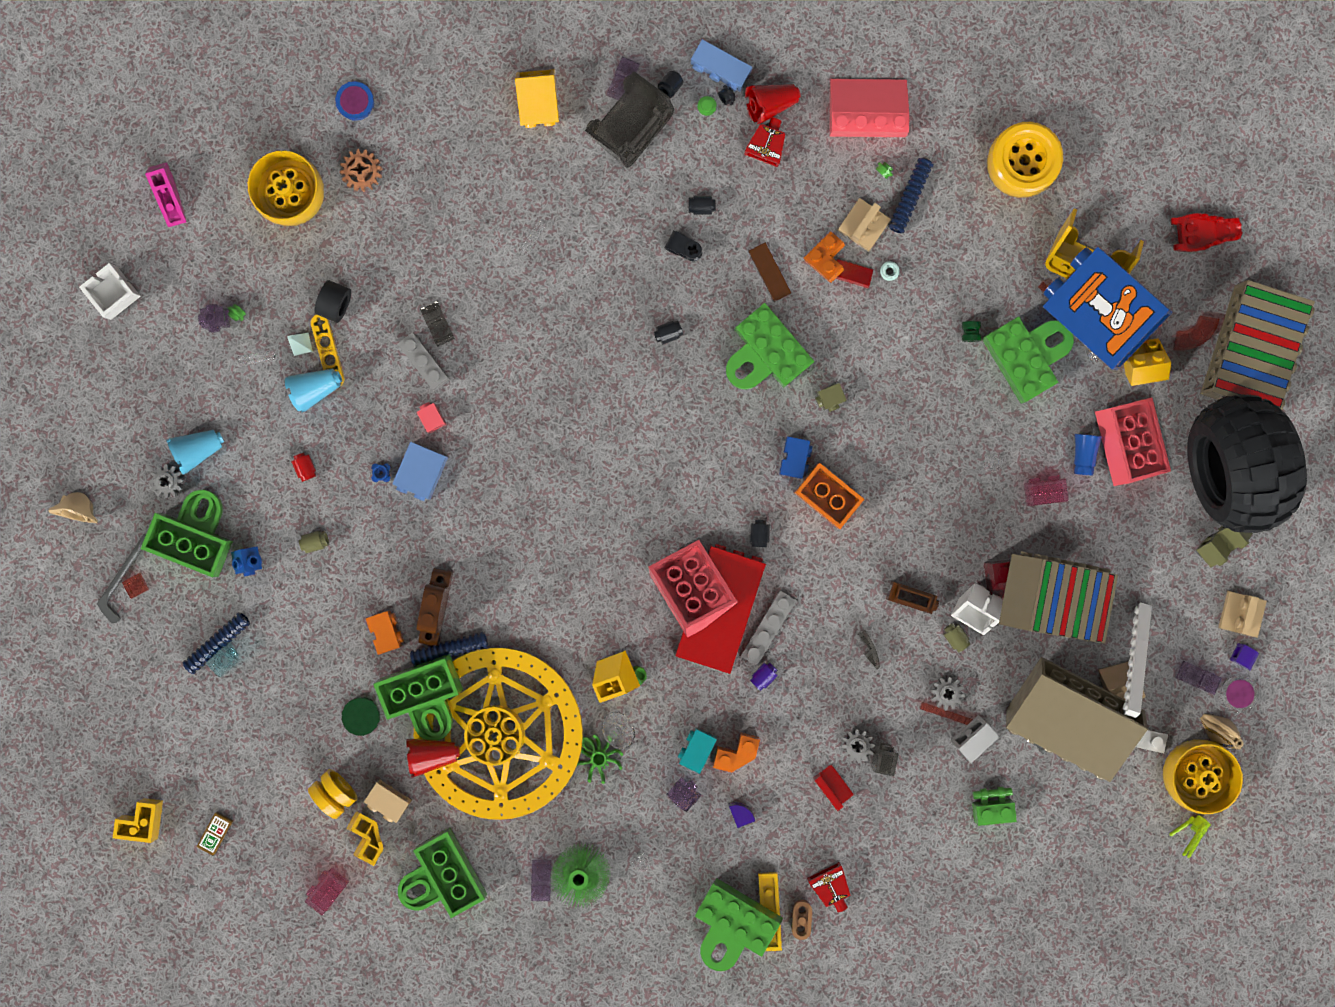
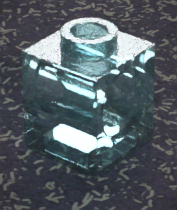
M226 646L221 648L206 664L218 677H222L240 661L237 657L239 654L234 648ZM223 655L228 658L227 665L221 662Z

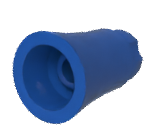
M1075 434L1074 474L1093 476L1102 436Z

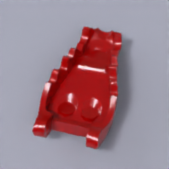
M1194 213L1170 219L1171 225H1177L1179 244L1173 245V251L1197 252L1206 250L1227 241L1239 240L1243 233L1240 218L1224 219V217Z

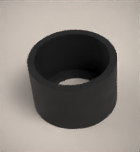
M327 280L318 294L314 308L315 314L336 323L340 322L349 305L352 294L351 289Z

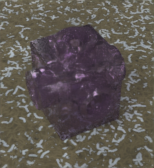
M217 304L206 305V308L200 309V314H198L199 325L203 329L208 330L209 333L220 332L222 328H230L228 309L223 306L218 307Z
M681 777L666 795L676 806L687 812L700 798L701 793L697 790L698 785L691 779L687 781Z

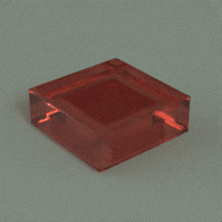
M141 573L122 582L130 599L149 590Z

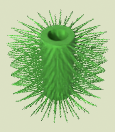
M586 844L581 853L580 848L575 850L573 854L572 852L569 854L562 852L566 856L565 858L569 860L564 864L565 866L562 867V870L557 871L556 869L560 868L558 866L565 862L558 857L559 860L557 861L556 859V869L553 867V870L556 874H563H551V878L560 879L556 884H558L557 892L559 887L561 889V897L566 893L565 899L570 891L574 890L571 900L574 896L573 904L576 900V907L578 901L579 907L581 904L582 906L585 905L586 901L596 893L592 890L598 887V884L601 885V888L597 890L604 894L605 886L603 884H606L607 880L609 884V876L604 874L611 872L602 866L604 865L606 868H609L604 864L606 860H603V862L601 860L600 863V855L596 857L597 852L590 861L588 860L591 849L587 856L589 846L585 851Z

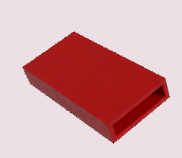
M715 544V547L710 546L708 555L731 590L737 603L697 633L687 637L683 631L675 654L676 657L731 674L766 566L765 563H762V558L752 555L750 559L744 557L745 553L737 550L731 553L726 551L725 546Z

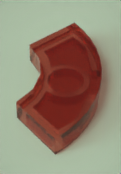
M1199 316L1196 324L1191 329L1176 331L1173 350L1185 351L1204 344L1214 334L1220 319Z

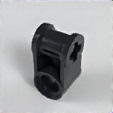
M674 230L664 247L667 251L692 262L698 261L702 256V248L698 242ZM696 248L697 254L690 255V250Z

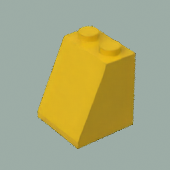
M555 69L517 72L515 84L520 126L525 125V128H533L537 126L536 124L543 123L544 126L556 125L555 122H559Z

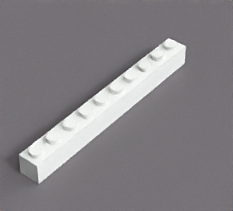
M1141 602L1134 609L1133 637L1130 642L1132 647L1129 652L1131 656L1128 662V681L1126 682L1127 691L1124 695L1126 700L1123 705L1124 715L1134 718L1141 713L1152 611L1151 605Z

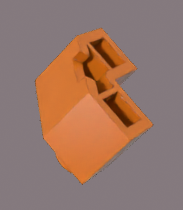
M741 732L736 751L717 746L713 768L732 773L756 759L760 738Z

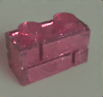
M1059 475L1049 476L1048 481L1033 478L1029 479V483H1024L1027 506L1067 502L1069 500L1066 479H1060Z
M333 868L328 872L324 870L318 877L319 884L316 887L312 885L306 893L308 898L305 900V903L322 916L349 883L345 877Z

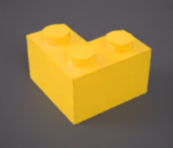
M143 798L136 803L135 816L121 815L115 819L113 838L152 843L159 837L163 800Z

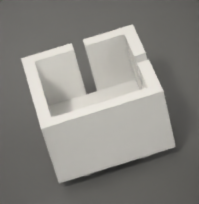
M108 263L96 273L104 281L92 276L79 287L102 317L112 320L141 297L132 284L127 282L128 279L120 269L111 263Z
M974 583L958 599L951 616L985 635L992 627L999 623L1003 599L998 595H990V592L985 587Z

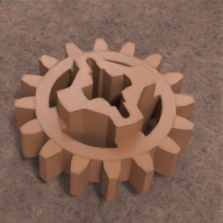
M357 149L356 154L350 151L351 157L344 156L343 158L346 163H340L341 167L344 168V170L340 171V174L344 175L342 178L343 182H348L347 186L349 188L354 185L355 191L361 188L365 192L366 187L372 190L373 183L379 184L376 179L382 178V175L378 173L383 170L381 166H377L380 163L379 159H375L373 153L369 155L367 150L361 153ZM364 159L369 160L372 165L365 164ZM360 167H363L365 169L362 170V174H359L357 172L360 171ZM350 176L357 177L358 182L353 181Z

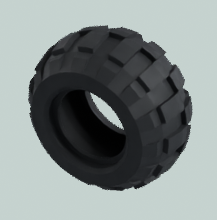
M1240 394L1215 401L1204 408L1200 415L1195 418L1187 442L1188 464L1194 489L1208 515L1221 526L1229 528L1231 531L1247 533L1271 530L1289 520L1293 515L1292 513H1295L1299 508L1305 494L1307 468L1299 435L1286 413L1270 400L1262 399V397L1256 395Z

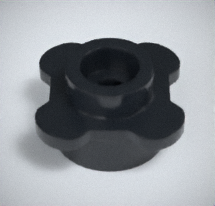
M724 85L723 89L718 92V96L724 105H733L735 93L731 88Z

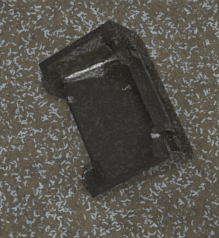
M635 71L624 79L623 89L625 93L602 121L599 119L591 120L585 130L589 137L626 168L633 165L674 113V107L669 96Z

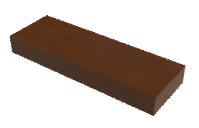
M766 242L749 250L748 253L773 301L776 302L790 295L791 291Z

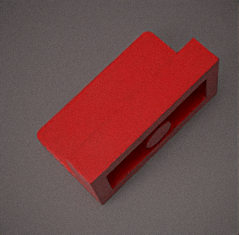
M829 765L813 777L837 811L844 807L842 804L854 795L832 765Z

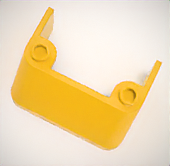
M1075 208L1061 227L1045 262L1046 268L1049 271L1066 279L1076 271L1070 265L1071 262L1086 248V246L1076 242L1079 231L1073 226L1077 213ZM1140 240L1132 253L1125 250H1116L1110 257L1128 273H1131L1140 260L1144 241Z

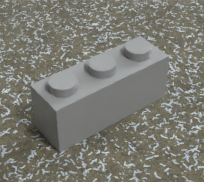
M412 332L398 343V346L432 390L437 391L451 380L416 334Z

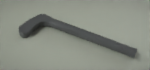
M146 534L142 535L104 594L98 600L97 605L111 623H117L121 618L111 609L108 601L142 551L141 546Z

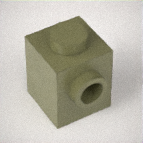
M840 383L818 391L817 397H815L818 407H822L823 410L828 409L829 412L839 409V404L847 401Z

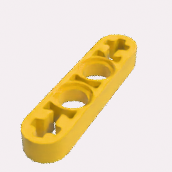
M315 315L311 319V327L323 370L334 369L338 366V370L335 371H338L341 375V386L345 378L330 322L324 317ZM319 318L325 321L322 327L324 331L328 330V333L317 334V332H321L320 327L315 325V323H318ZM322 337H329V346L322 347L320 344ZM328 355L335 357L333 365L329 366L326 364L325 359Z

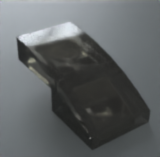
M438 301L420 309L437 347L455 339Z
M862 629L857 635L869 648L863 654L875 669H879L880 663L876 648L869 635Z

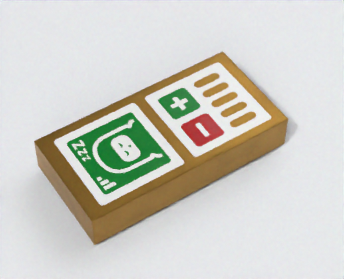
M216 812L197 847L214 856L233 820Z

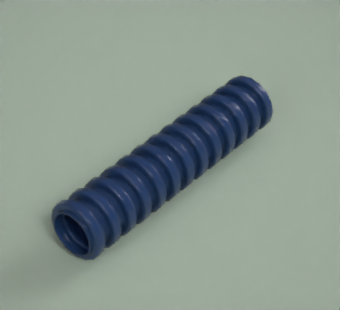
M917 159L916 169H913V174L910 175L911 180L907 182L909 185L905 187L906 191H903L904 196L900 198L901 202L898 203L897 212L893 214L892 224H889L888 227L896 233L901 234L905 232L906 223L910 221L909 217L912 216L911 211H914V206L917 205L916 201L919 200L918 195H921V190L924 189L923 184L927 182L925 179L929 177L928 173H931L930 168L934 164L928 159Z
M238 612L236 617L233 616L232 621L229 620L228 624H224L223 629L220 628L219 632H215L214 637L211 636L210 640L205 641V645L202 644L201 648H197L196 652L191 654L192 656H188L187 660L182 662L184 668L189 673L195 674L196 670H200L201 666L205 665V662H209L210 658L214 657V654L219 653L218 650H222L223 646L228 645L227 642H231L232 638L237 637L236 634H240L241 630L246 629L245 626L250 625V621L243 613Z
M482 631L479 635L475 633L474 636H464L463 639L457 638L456 641L452 639L451 642L446 641L445 644L441 642L438 646L434 645L432 647L430 645L428 648L423 647L422 650L419 648L416 651L411 650L410 658L413 666L447 654L453 657V655L458 656L459 653L461 655L464 652L470 653V650L473 652L476 649L481 650L482 647L487 648L488 642L485 633Z

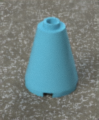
M327 369L288 376L285 378L286 389L290 388L291 394L288 396L293 406L302 413L339 388L342 378L338 371Z
M214 430L166 440L183 475L222 448L221 443L224 442L220 432L215 433Z

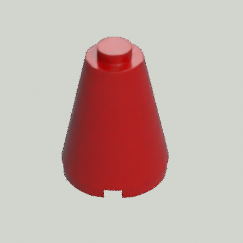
M794 84L751 85L745 90V98L749 97V103L746 104L752 121L762 124L798 103L801 97L800 90Z
M413 738L406 740V748L409 747L410 749L408 750L407 760L411 778L457 762V758L460 757V748L455 745V742Z

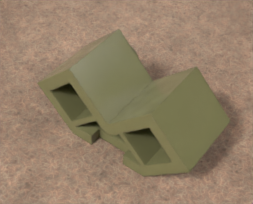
M1221 526L1214 536L1207 537L1202 541L1196 551L1210 568L1217 564L1221 566L1228 561L1227 557L1231 551L1238 547L1242 549L1250 543L1249 539L1253 533L1234 532L1229 528Z

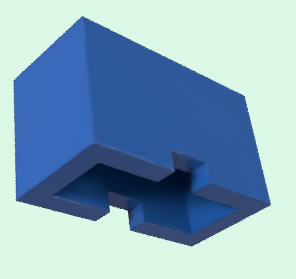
M786 437L783 452L787 453L786 460L783 459L781 461L779 475L803 479V475L807 476L809 465L806 464L807 457H811L813 447L810 445V441Z

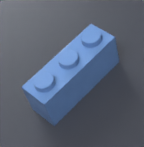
M703 39L691 58V65H693L692 68L695 71L709 74L710 79L715 82L721 81L734 92L736 90L741 92L752 72L750 65Z

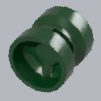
M981 321L962 322V329L964 330L962 342L981 341V334H979Z

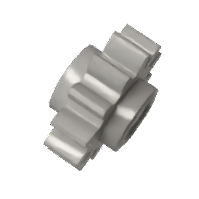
M165 464L164 469L157 466L158 473L151 472V475L155 478L154 480H149V483L155 484L151 490H158L157 496L161 497L164 495L165 498H170L171 494L178 496L176 490H184L180 483H184L186 480L180 479V476L183 475L181 472L176 473L177 466H173L170 469V465ZM165 478H168V481L170 482L169 485H167V482L164 481Z
M947 676L946 681L939 677L940 683L933 682L936 688L930 689V692L935 694V696L931 697V700L937 701L936 706L938 708L943 704L945 711H947L949 705L955 710V703L962 704L959 697H965L964 694L960 693L964 687L961 685L957 686L959 683L957 679L951 682L952 678L950 676ZM946 689L951 691L949 693L950 697H946L945 695L943 696V694L946 693Z
M857 728L855 734L852 731L848 732L850 738L843 737V740L847 743L843 744L841 748L847 749L844 756L850 754V761L857 758V762L860 763L862 757L868 761L869 757L867 754H874V751L870 748L875 747L876 744L870 743L873 736L866 737L867 730L860 734V730ZM856 741L863 745L860 750L853 746V744L857 743Z

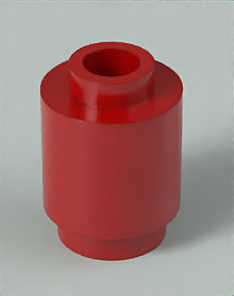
M303 452L293 456L294 460L291 463L297 477L302 482L316 477V469L309 454L305 455Z

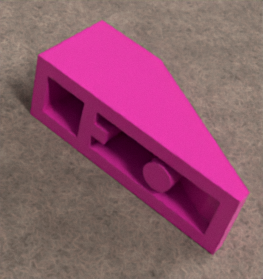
M167 162L149 167L145 175L168 228L187 222L178 190Z

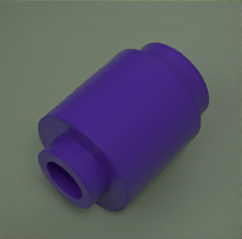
M764 662L754 672L750 681L761 691L774 681L778 676L776 674L778 670L770 662L768 664Z

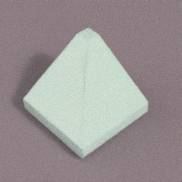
M309 333L287 336L294 356L313 352Z

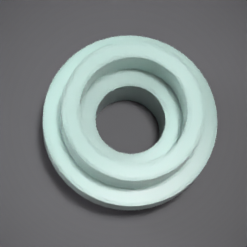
M891 261L884 263L880 268L881 277L887 281L895 280L899 275L898 265ZM891 268L893 274L888 275L886 269Z

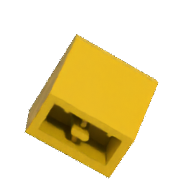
M1159 338L1146 340L1124 363L1125 375L1131 386L1169 380L1171 360Z
M626 650L597 661L592 686L599 703L627 694L640 687Z

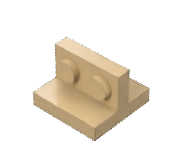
M859 198L838 231L869 252L891 219L879 211L881 207L878 204L874 203L871 206Z
M1227 591L1218 628L1258 638L1267 601L1258 597Z

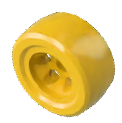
M1020 122L1011 125L995 138L989 149L987 157L989 177L1001 192L1009 196L1027 198L1038 195L1048 189L1057 179L1063 164V149L1057 136L1048 127L1040 123ZM1026 144H1031L1033 149L1028 151ZM1013 146L1018 147L1017 153L1012 152ZM1040 155L1042 161L1037 162L1035 156ZM1024 159L1026 166L1021 165L1019 161ZM1030 169H1036L1037 174H1031Z
M290 151L268 153L254 164L249 173L247 182L248 194L253 206L265 219L283 226L303 224L315 216L323 203L324 184L321 175L307 158L298 153ZM294 173V176L292 178H288L287 174ZM299 182L303 183L302 189H297L296 187ZM285 183L287 188H283L281 191V186ZM271 187L275 190L273 194H271ZM293 196H298L296 203L291 201ZM280 198L284 199V203L282 205H278L277 202Z
M1197 739L1185 741L1169 753L1163 767V781L1169 795L1177 804L1191 812L1198 814L1222 812L1236 801L1241 792L1243 784L1241 767L1234 755L1216 742ZM1204 759L1208 761L1207 766L1202 765ZM1191 764H1194L1195 769L1190 772L1188 768ZM1208 774L1207 780L1203 781V777H1207ZM1188 779L1193 780L1191 786H1188L1186 783ZM1203 788L1204 792L1198 793V790Z

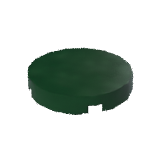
M366 697L350 700L342 711L344 728L356 736L370 734L377 728L380 722L379 708L373 700Z

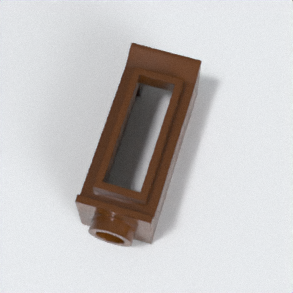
M891 581L890 585L892 587L889 596H886V600L929 614L937 610L939 604L938 596ZM900 589L929 598L927 607L898 599Z

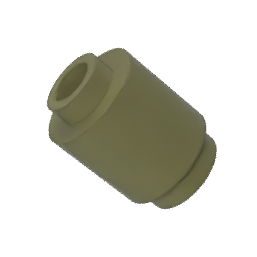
M318 530L301 535L299 540L300 549L306 553L325 549V546H329L327 533Z
M951 623L944 628V637L958 653L970 646L969 637L959 624Z

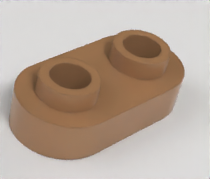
M798 900L792 908L791 930L796 939L805 940L811 934L812 907L806 900ZM801 906L806 908L804 912L798 911ZM799 926L805 927L802 932L797 930Z

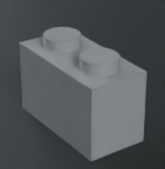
M978 715L950 741L972 763L988 747L993 745L999 736Z

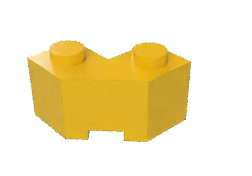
M355 812L346 829L361 836L362 840L353 855L374 866L384 849L377 822L359 812Z

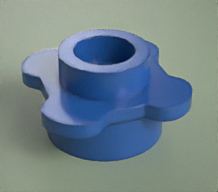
M387 463L384 465L373 464L371 467L372 481L389 482L391 479L389 476L390 465Z

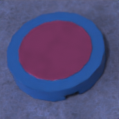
M357 81L342 85L337 91L335 98L336 107L340 114L353 121L368 117L375 104L371 90L365 84Z

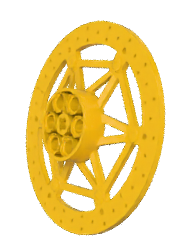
M481 649L455 659L453 664L459 679L477 669L485 667L488 669V676L453 699H446L452 717L465 730V742L460 747V756L466 749L471 756L460 760L457 758V762L425 773L427 781L450 805L479 818L495 820L513 819L542 808L553 800L569 782L581 754L583 742L582 718L579 706L570 687L557 671L546 662L529 653L515 649ZM502 667L514 668L531 675L545 686L548 693L544 696L502 675ZM502 682L536 699V701L515 709L508 708ZM486 683H489L483 709L478 711L457 705V702ZM495 685L500 705H490ZM555 704L559 707L564 727V742L560 757L553 755L550 707ZM538 707L525 723L522 722L518 715L519 713ZM456 711L472 715V717L466 723ZM491 711H495L498 714L497 721L490 718ZM542 712H544L546 751L525 735V730ZM429 713L427 714V719L433 730L435 715ZM508 720L514 721V730L507 727ZM475 721L481 723V731H477L474 728ZM414 728V739H423ZM451 730L445 736V741L451 742ZM493 732H497L498 736L493 739L491 735H493ZM509 739L516 742L515 749H511L508 746ZM476 741H480L483 744L482 750L476 749ZM525 743L540 756L520 753ZM493 750H497L500 753L499 759L493 758ZM512 758L539 762V765L510 784H507L510 760ZM473 761H479L487 765L494 785L462 769L460 765ZM503 764L500 782L494 766ZM545 767L553 771L548 779L534 791L511 800L508 798V792ZM454 771L494 793V800L483 799L466 792L448 777V774Z

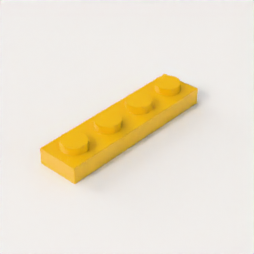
M758 873L760 904L780 916L778 873ZM781 925L766 951H782Z

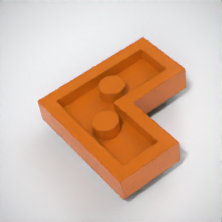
M830 231L804 257V260L827 281L832 283L844 271L843 266L833 257L845 244Z

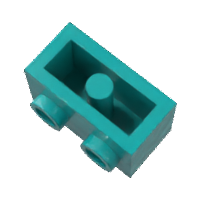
M696 727L694 731L690 730L686 738L689 742L686 748H681L678 758H680V765L700 774L717 741V737Z

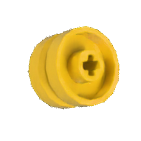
M328 769L321 776V782L315 781L308 788V793L314 803L333 819H337L345 811L344 806L350 807L358 799L350 784L332 769Z

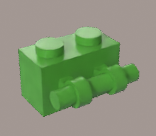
M1003 786L992 790L983 788L980 791H973V799H981V802L972 803L974 822L978 826L1017 822L1015 802L1011 799H1005V796L1013 795L1012 788H1004ZM998 797V800L988 801V798Z

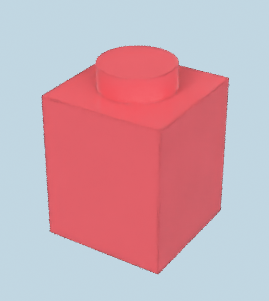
M428 402L419 407L420 410L417 414L427 433H432L446 425L436 404Z

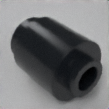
M669 71L658 84V95L663 99L672 98L683 85L681 75L678 72Z
M693 195V197H689V213H693V215H712V211H716V200L712 199V195Z
M670 321L657 326L654 332L657 343L661 342L662 345L680 338L679 336L683 335L679 321Z
M755 520V523H751L750 542H752V547H767L770 536V524H766L767 520Z

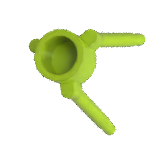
M1200 815L1196 818L1191 816L1188 821L1169 833L1170 836H1173L1188 825H1192L1190 829L1196 834L1182 853L1183 856L1187 855V858L1192 856L1203 835L1211 826Z

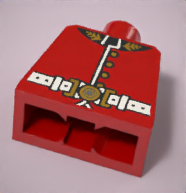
M772 117L768 126L760 124L746 147L744 155L778 167L785 139V133L779 131L782 121Z
M840 862L807 878L810 886L826 907L834 904L838 913L848 908L844 899L850 896V892Z

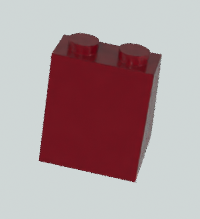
M1011 559L984 563L986 585L990 595L994 594L1002 599L1004 598Z

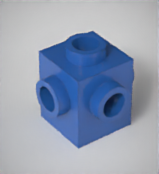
M258 547L231 552L232 567L235 570V574L243 573L245 577L255 575L256 570L262 569V559L259 555Z

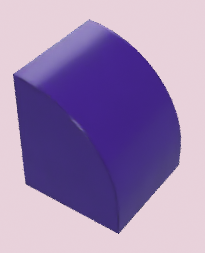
M1238 643L1230 661L1251 671L1259 653L1244 644Z
M739 802L728 803L737 828L755 822V817L748 806Z

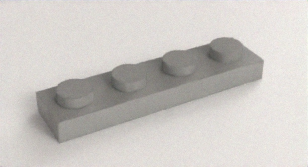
M779 591L740 656L757 666L797 600Z

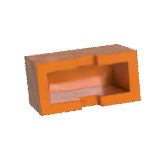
M389 610L366 618L370 633L374 632L376 637L373 643L378 655L403 646L404 638L401 631H397L395 624H398L395 613H391Z

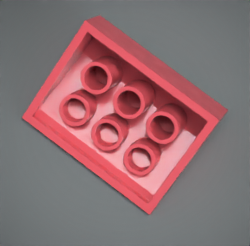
M830 79L831 137H906L908 135L909 103L907 80Z
M1153 398L1095 412L1113 486L1129 484L1171 472Z
M699 540L648 566L651 578L687 637L707 627L737 603L731 590Z

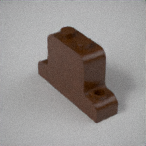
M433 568L430 583L425 585L416 628L420 631L418 643L431 646L439 645L454 571ZM438 576H442L444 578V581L442 583H439L437 581ZM426 633H431L432 639H427Z

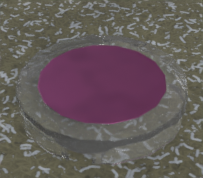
M1239 674L1229 676L1220 686V701L1232 712L1244 713L1250 711L1259 700L1258 686L1248 676Z

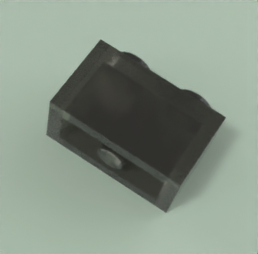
M880 742V745L874 747L870 767L875 773L894 776L899 753L891 744Z

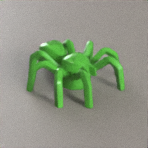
M596 734L592 737L596 739L597 750L594 740L589 737H583L582 746L592 754L581 749V753L591 758V760L578 761L577 766L592 763L587 781L591 782L593 770L597 767L601 783L604 784L605 776L601 767L605 769V764L609 766L608 761L617 764L621 770V763L616 759L608 758V756L613 753H619L623 756V752L619 749H613L606 753L611 742L609 736L606 737L607 743L603 750H601L600 739Z

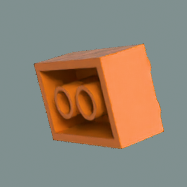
M817 463L794 492L796 496L837 529L843 527L865 500L821 463Z

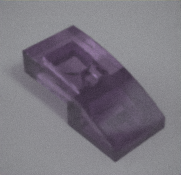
M622 56L608 89L607 96L625 103L640 63Z
M1183 661L1176 679L1215 695L1222 677Z
M532 860L531 901H551V860Z

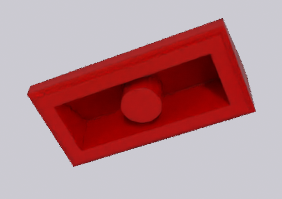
M840 259L836 260L844 268V271L836 279L869 288L873 269Z

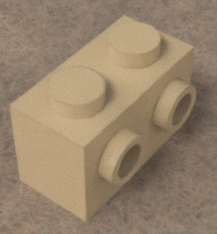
M379 780L364 803L368 804L367 807L373 812L378 811L383 814L385 820L397 823L412 800L382 780Z

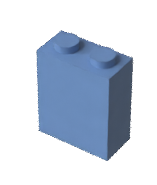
M410 442L393 485L397 486L396 490L407 494L408 491L414 493V498L425 501V498L431 499L448 457Z

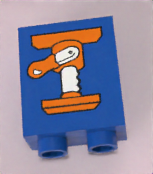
M1086 247L1071 262L1070 265L1076 271L1065 282L1058 277L1044 291L1043 295L1049 300L1043 307L1112 370H1118L1173 311L1104 250L1097 247L1092 252Z

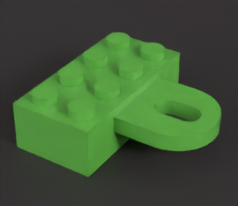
M764 303L735 327V331L746 344L728 360L726 376L734 387L747 390L754 388L772 374L784 388L815 361L766 303ZM750 362L754 367L753 371L744 379H738L735 376V371L744 363Z
M1020 317L1013 319L982 338L1020 404L1029 401L1059 383L1049 365L1066 356L1074 343L1073 334L1059 321L1046 322L1028 332ZM1056 332H1060L1063 335V341L1053 348L1048 347L1045 343L1046 338Z
M197 490L185 498L177 519L164 513H155L141 549L207 576L219 577L233 542L214 534L223 512L221 500L211 491ZM206 498L209 501V507L205 516L199 518L196 514L200 501Z
M450 654L385 676L373 684L387 720L409 713L415 731L425 740L438 741L450 732L453 725V717L446 699L459 695L463 690ZM433 713L436 716L440 725L439 731L431 729L427 714Z
M451 828L416 846L413 851L421 866L406 874L398 886L399 900L406 908L419 911L441 900L450 918L482 902L487 896V892ZM417 884H423L426 887V892L416 898H410L407 894L408 889Z
M716 878L695 915L696 918L711 926L701 944V958L710 969L726 971L735 965L745 947L762 957L778 930L783 917ZM719 943L725 944L727 951L721 960H715L712 957V952L716 945Z

